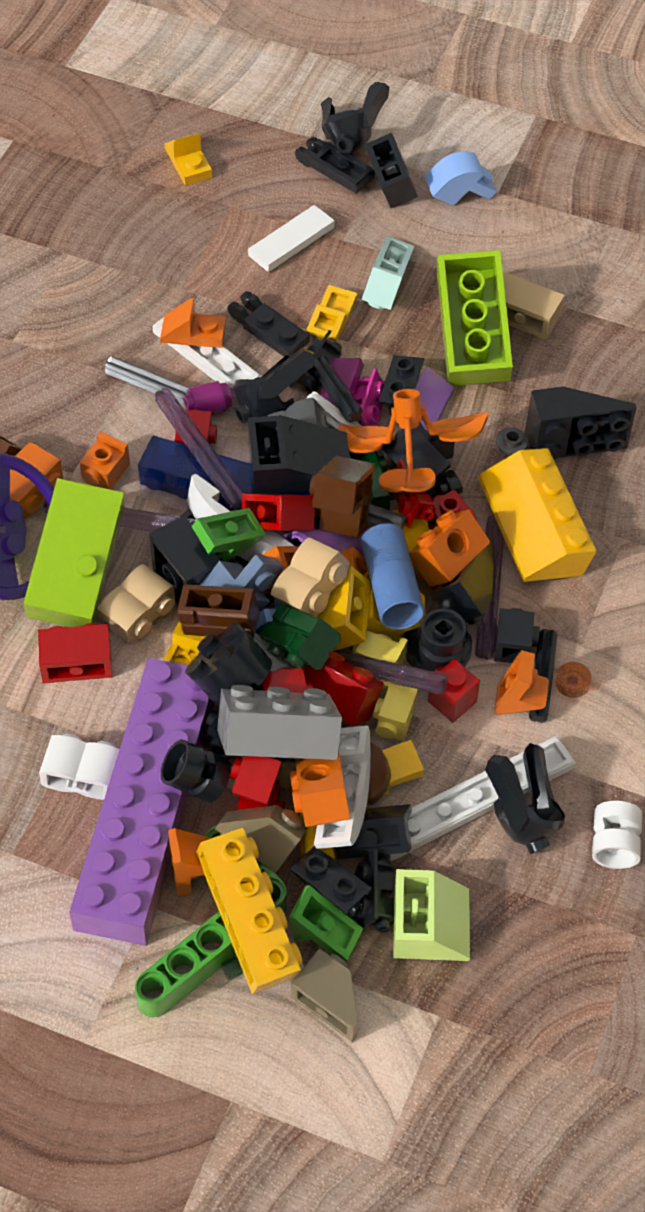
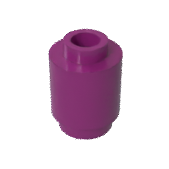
M219 381L189 387L187 390L188 394L183 395L186 410L211 411V415L225 412L226 408L233 405L227 382L219 383Z

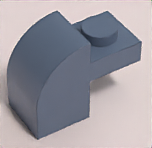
M255 554L245 568L239 563L219 561L200 585L254 589L259 610H261L271 602L263 593L264 590L274 584L276 576L284 566L276 557Z

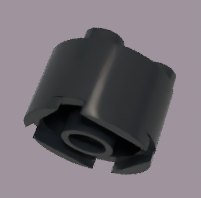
M236 622L216 637L213 634L206 636L197 646L200 653L187 666L185 673L220 707L221 689H231L234 685L251 686L253 683L259 687L269 674L272 661L257 642Z

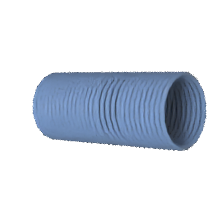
M389 523L373 526L361 537V546L380 621L384 626L391 629L411 627L421 620L425 609L404 532L397 525Z

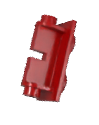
M399 459L396 469H406L402 459ZM427 490L422 492H393L398 504V512L405 516L407 528H411L414 519H422L423 521L433 519L436 508L429 494H426Z

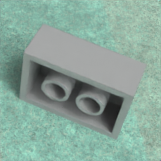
M234 685L231 689H221L217 731L226 755L337 760L342 716L330 694L314 688L305 689L304 693L290 692L289 689L283 687H269L268 691H256L246 685Z

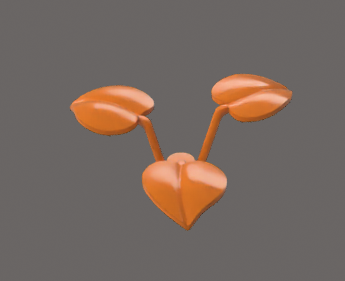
M403 389L393 394L394 407L391 408L392 416L389 427H357L339 424V431L347 433L349 451L368 453L380 450L383 444H390L395 439L394 430L396 422L399 423V427L405 429L407 469H393L384 472L378 479L379 486L388 492H422L430 489L435 484L436 477L434 471L430 468L413 469L411 429L418 427L419 421L423 419L430 435H438L440 440L446 442L467 441L478 437L482 433L488 419V411L464 417L437 420L431 423L427 415L426 406H421L420 392L415 389Z

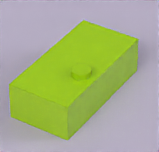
M492 250L438 255L437 281L447 382L452 386L510 381L513 364L501 251Z
M57 478L23 603L26 618L68 627L84 626L85 624L96 622L98 615L97 607L101 603L125 509L123 492Z

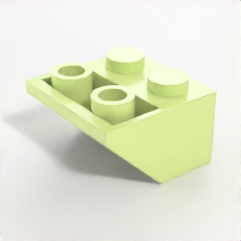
M396 869L393 958L469 961V888L436 871Z

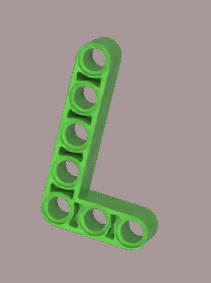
M216 826L206 832L205 836L214 838L222 834L216 831ZM257 860L261 873L267 872L272 882L273 893L270 895L278 898L274 902L275 907H281L285 914L287 909L285 884L271 869ZM217 912L137 978L135 993L137 1005L141 1013L152 1018L162 1016L236 956L220 912ZM209 942L221 944L216 950H207L203 947ZM181 965H187L192 968L186 974L174 972ZM151 989H158L163 992L159 997L153 999L144 996Z

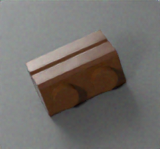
M184 584L177 614L184 635L208 636L213 634L216 637L231 624L237 622L254 638L259 617V607L254 589Z

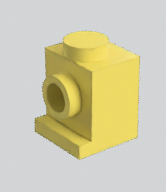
M367 630L366 642L353 645L351 654L355 656L354 667H362L371 671L374 674V678L384 681V679L395 681L406 659L408 640L401 637L398 643L387 635L375 634Z
M384 679L381 698H378L373 713V718L378 719L375 731L382 738H395L404 741L416 709L418 688Z

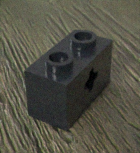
M393 133L365 144L390 208L418 197Z

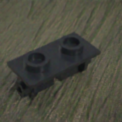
M331 330L322 339L316 336L308 347V350L314 352V358L325 356L330 363L332 358H340L342 355L341 345L327 339L332 332ZM309 369L289 387L293 388L299 382L305 392L312 393L319 390L321 382L312 369Z
M393 355L378 401L379 404H387L391 416V408L394 407L393 394L399 390L416 388L424 358Z
M315 845L290 868V871L299 877L303 883L310 885L341 909L345 915L357 916L364 906L360 901L372 890L369 885L322 850L316 849Z
M375 849L360 861L355 869V876L372 888L360 901L364 906L361 912L355 916L358 918V924L363 928L362 932L370 925H375L376 931L387 932L390 930V925L394 924V898L381 896V892L387 894L394 892V866L390 864L389 858H378V850Z

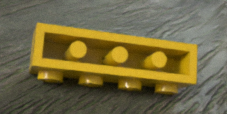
M242 827L200 842L196 851L198 860L252 995L294 979L301 971L299 966L302 965L301 953L294 942L291 944L285 932V929L288 928L285 914L281 907L276 908L270 895L273 893L272 882L267 872L261 873L256 860L259 858V852L252 837L247 838Z

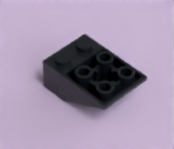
M564 386L531 391L525 427L530 450L549 448L555 460L562 457L585 456L590 453L614 452L628 447L637 407L634 403Z
M282 415L248 418V444L254 493L309 491L313 475L317 474L335 456L350 458L346 432Z

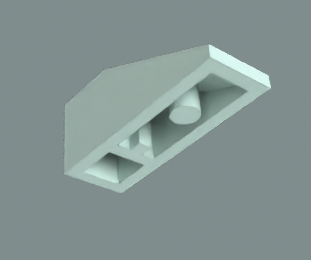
M386 236L373 265L362 300L367 301L374 308L391 310L412 255L413 245Z

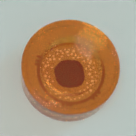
M567 662L559 667L555 684L560 693L567 697L576 698L587 693L592 677L585 665L579 662Z

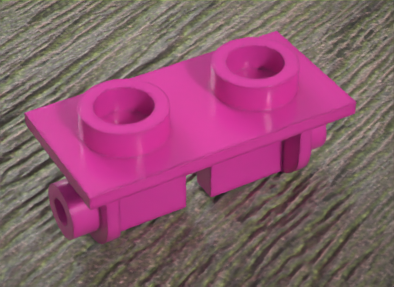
M376 368L373 369L371 377L364 376L362 379H359L353 396L363 410L361 413L362 419L359 422L356 421L361 426H376L380 422V412L383 404H379L378 401L385 381L381 379Z

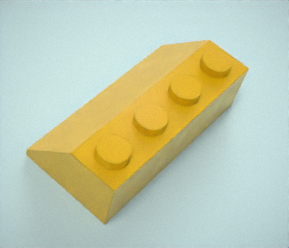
M549 448L519 450L479 474V483L523 582L583 576L597 551Z

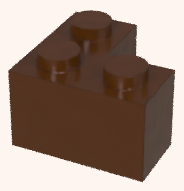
M335 456L317 474L313 475L309 492L310 495H314L312 507L316 508V517L320 518L319 530L358 538L367 528L375 463Z

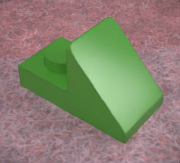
M250 508L198 518L192 525L194 532L207 553L220 552L223 561L226 562L258 543L266 536Z
M310 885L304 887L289 916L293 938L296 942L312 940L329 954H336L344 961L349 959L363 930L359 924L345 915Z

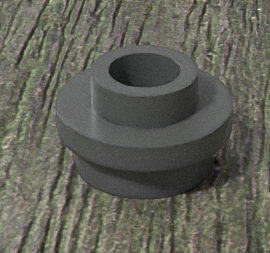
M505 428L498 433L496 446L504 457H509L519 450L527 449L528 437L520 429Z

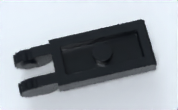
M311 137L306 141L308 149L300 146L295 150L298 162L303 163L306 167L311 166L356 194L374 179V168L348 153H341L336 146L331 143L327 144L321 139H317V137Z
M246 291L240 295L244 306L239 305L236 301L227 306L231 317L242 324L245 330L283 357L285 355L290 357L310 342V334L267 304H262L258 296L252 294V292ZM246 308H248L252 312L250 315L247 312Z

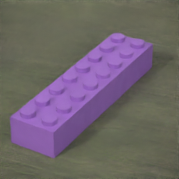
M153 658L147 659L69 911L73 931L144 946L147 945L171 860L168 829H180L189 797L188 791H180L162 782V763L170 747L180 739L203 747L207 731L203 730V726L215 705L185 673L188 665Z

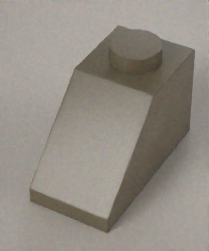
M278 805L227 811L215 828L216 831L223 835L243 827L247 838L252 837L257 845L259 852L257 860L275 873L307 829L298 814L290 809H283Z
M319 949L291 982V998L353 1043L358 1032V1017L351 971L348 969L346 962L338 955L333 953L328 955Z

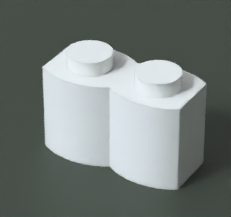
M73 734L52 735L39 772L41 785L61 792H77L90 798L104 800L120 749L107 741L86 743Z

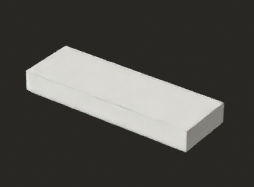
M313 205L248 248V256L266 271L270 272L334 229L335 220Z

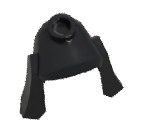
M381 82L373 83L368 88L363 107L358 110L343 111L335 114V108L330 97L321 103L323 115L322 130L326 139L332 140L341 153L356 152L367 144L372 135L371 127H373L382 106L388 99L389 86Z
M301 348L290 357L285 355L262 377L235 380L232 389L240 405L234 407V410L240 422L245 424L250 417H264L274 412L286 411L289 406L294 404L293 398L283 402L279 394L314 366V352Z
M529 743L524 750L523 760L532 800L531 805L527 806L515 766L507 756L493 755L488 760L485 771L498 795V799L493 804L495 814L501 826L514 842L526 845L531 855L550 846L547 838L563 828L565 814L553 797L544 749L539 745Z

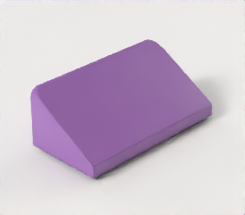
M425 367L415 390L420 392L421 406H426L427 415L431 423L440 419L454 392V387L432 369ZM422 419L420 422L423 425L424 429L427 431V428Z

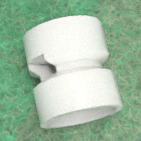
M608 801L597 805L594 813L595 835L592 846V858L597 864L613 869L631 868L640 862L641 838L639 836L642 833L643 814L637 805L625 801Z

